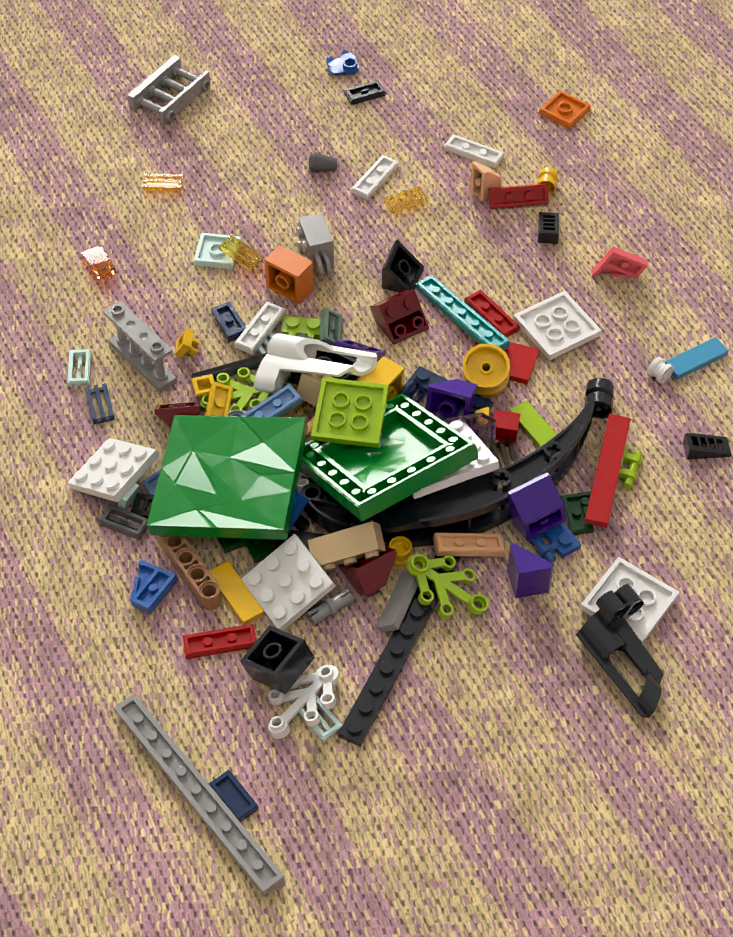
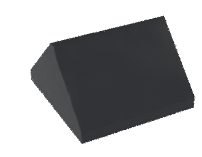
M398 240L394 242L382 268V289L400 293L404 290L415 289L424 266Z

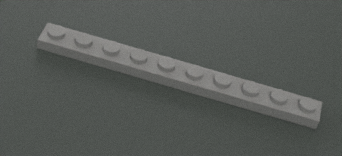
M133 694L115 706L114 711L261 894L263 896L282 883L285 878L281 871L137 696Z

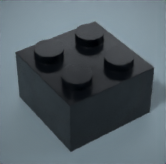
M269 625L240 662L250 678L286 694L315 657L304 639Z

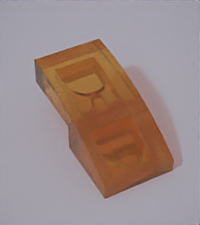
M100 246L81 252L83 260L90 266L91 273L97 280L117 273L113 263Z

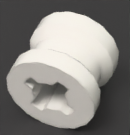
M657 357L649 365L647 375L655 377L657 382L663 384L673 373L674 367L671 364H665L661 357Z

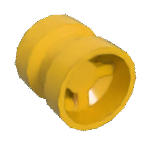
M551 167L541 169L537 184L547 183L548 194L551 195L556 191L558 172Z
M398 536L390 541L389 548L395 549L397 552L393 566L402 568L406 566L407 560L412 556V543L408 538Z

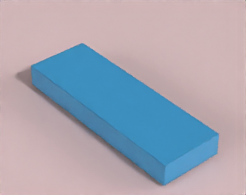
M714 337L665 361V364H671L674 367L671 375L678 380L727 356L729 350Z

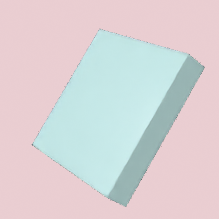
M201 233L193 260L194 266L234 269L241 237Z

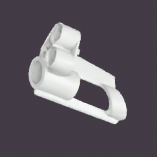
M278 333L269 341L267 355L263 358L255 376L254 387L258 391L276 393L286 385L288 378H291V372L341 377L344 374L364 376L376 368L377 354L332 346L315 339ZM317 350L357 357L353 365L315 358Z

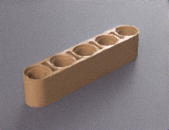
M155 536L157 543L201 606L206 610L217 609L221 605L222 600L219 585L184 536Z

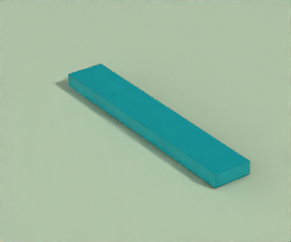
M433 275L416 283V289L479 344L490 343L499 346L502 350L510 347V340Z

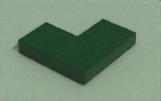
M591 491L560 496L565 506L567 525L573 535L588 534L594 531L593 525L584 523Z
M217 538L224 554L246 546L254 564L263 561L275 551L269 539Z

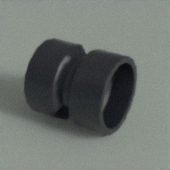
M593 378L587 382L584 407L589 401L595 403L592 418L604 419L609 417V414H612L613 383L605 378Z

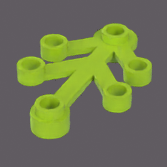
M242 367L238 369L237 376L239 381H248L254 384L255 375L250 374L248 368ZM227 373L217 375V383L231 386L235 390L232 393L231 401L239 399L237 404L230 406L229 412L244 410L253 395L260 394L258 399L250 401V409L275 394L255 390L254 386L249 387L233 381ZM209 394L204 395L200 400V407L203 412L206 411Z
M415 554L409 557L406 567L408 572L417 579L420 589L418 601L422 605H429L434 599L433 592L429 590L428 578L434 582L440 603L438 614L441 618L447 619L454 612V607L450 604L447 592L467 604L469 611L474 615H481L486 611L489 602L484 595L475 594L471 596L452 583L461 581L464 584H471L476 577L472 569L466 568L463 571L438 574L433 569L442 568L444 571H451L454 568L456 560L453 556L446 555L443 558L429 560L422 554ZM445 561H449L451 566L447 565ZM464 574H468L471 579L466 578ZM423 595H427L429 600H426ZM474 604H477L480 609L476 608ZM443 608L448 609L449 613H445Z

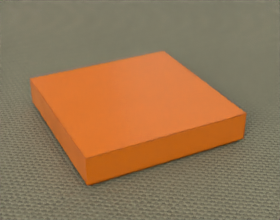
M560 90L539 109V114L571 129L591 110V105Z

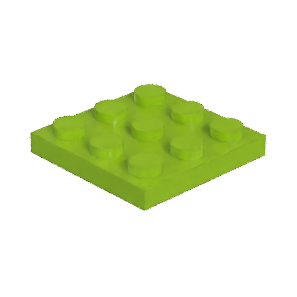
M322 377L311 440L379 448L389 385Z

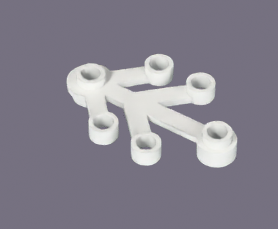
M324 665L316 673L300 676L290 689L312 683L308 688L288 691L286 694L275 689L269 692V700L274 706L296 700L281 716H275L270 720L268 729L273 738L282 739L289 734L290 728L288 723L306 704L307 711L304 714L306 724L311 727L319 724L320 716L317 711L316 694L322 687L324 693L320 697L322 707L324 709H332L336 706L337 702L333 694V686L338 682L339 672L335 666Z

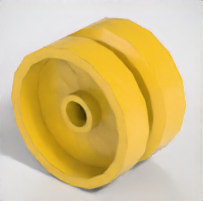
M489 343L472 347L465 354L462 362L463 381L478 384L476 394L484 398L500 395L506 389L510 377V360L506 352L499 346Z

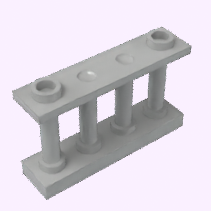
M174 55L127 95L129 109L136 111L144 106L160 114L161 125L165 126L204 90L209 89L211 85L209 71L206 70L199 77L181 68L180 57ZM176 76H181L192 83L186 87L172 79ZM164 86H169L181 93L174 97L161 89ZM152 96H157L169 103L162 107L149 101Z
M121 301L103 311V314L117 327L118 334L108 339L109 344L159 393L177 383V378L164 366L163 358L171 354L173 350Z

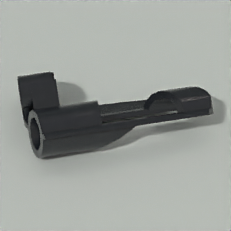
M625 584L616 590L615 593L612 590L608 591L597 600L596 605L599 610L588 619L576 633V636L640 716L650 718L660 700L662 690L660 683L664 674L626 621L644 605V602L629 584ZM614 651H623L646 678L639 697L609 661L610 654Z

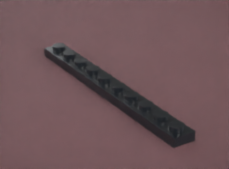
M436 553L434 559L443 558L444 556H437ZM453 556L456 560V565L451 571H444L442 568H435L433 570L438 574L454 572L461 560V556ZM445 561L447 565L451 566L449 561ZM427 578L429 590L434 594V599L429 605H422L418 601V595L420 594L418 586L399 630H394L342 725L338 733L339 738L359 747L362 746L439 601L434 582ZM423 595L426 600H429L427 595Z

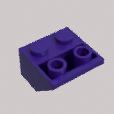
M548 473L507 492L513 526L527 541L567 521L564 503Z

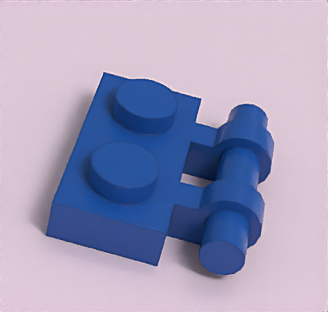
M564 523L528 540L530 544H534L538 549L540 557L545 558L551 563L556 560L553 554L555 552L561 558H564L581 549V543ZM545 537V539L550 543V545L545 544L542 541V538Z

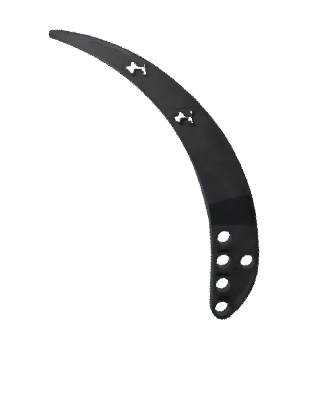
M589 401L580 414L564 430L527 456L490 473L477 476L414 499L410 495L364 521L359 520L316 483H308L301 490V493L309 499L304 510L316 524L330 533L373 521L380 524L384 543H390L393 538L402 536L411 541L412 547L433 546V536L435 533L486 532L512 519L508 491L545 473L552 474V481L555 486L563 479L578 457L587 438L595 403ZM551 451H556V453L550 457ZM503 479V486L498 488L499 480Z

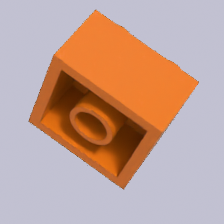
M278 245L264 259L267 288L298 304L314 290L313 262L308 258Z

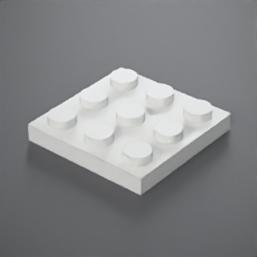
M566 291L537 303L513 316V320L520 326V329L549 361L601 336L602 331Z
M108 438L82 468L69 480L68 485L73 490L119 502L157 460L159 454L155 449Z
M293 534L241 579L274 625L281 630H285L336 587L296 534Z
M618 557L582 602L580 610L592 616L599 610L596 602L603 594L611 590L615 593L621 586L629 584L643 600L644 605L626 621L643 644L678 598L679 591Z

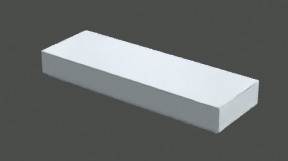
M454 134L444 145V150L493 168H496L504 158V152Z
M382 155L351 188V193L368 200L399 167V162Z
M266 302L236 340L235 348L254 355L284 316L285 308Z

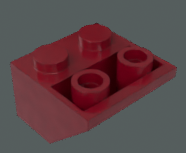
M415 289L404 290L370 306L376 324L393 345L429 329Z

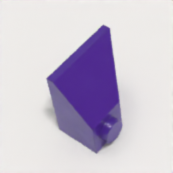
M459 379L429 384L425 409L446 424L464 420L468 425L475 403L478 384Z

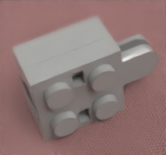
M319 213L299 218V227H296L297 236L300 241H297L298 252L303 253L302 257H306L313 262V273H318V276L321 277L325 271L326 275H330L332 273L331 269H334V243L323 214Z

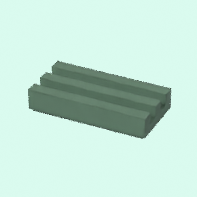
M324 307L321 310L320 341L334 346L335 340H341L342 315Z

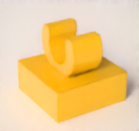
M186 328L179 336L176 343L175 356L183 357L186 353L194 356L198 353V349L194 347H197L200 341L193 338V330Z

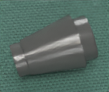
M315 152V154H310L309 169L313 170V172L336 170L337 158Z

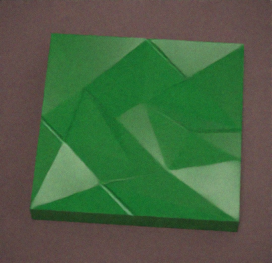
M401 393L387 401L379 448L311 440L305 443L300 470L359 520L364 521L477 460L479 456L474 442Z
M174 415L147 522L150 535L287 540L308 431L306 418Z

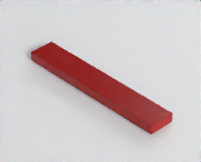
M609 414L584 522L586 524L605 528L608 526L631 421L629 417Z

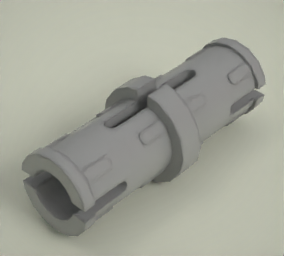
M344 589L331 599H324L321 605L306 612V616L309 621L312 620L311 623L315 626L328 616H335L338 610L353 603L354 599L351 593Z

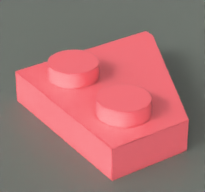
M613 246L591 272L592 276H598L599 273H611V277H638L648 267V260Z

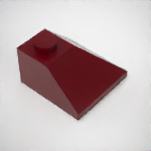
M200 401L156 405L154 412L155 415L172 427L174 415L201 416Z
M385 547L386 551L379 553L377 558L366 560L364 557L357 559L358 563L349 566L340 564L338 567L357 593L368 597L373 596L380 591V588L387 584L397 555L395 549Z

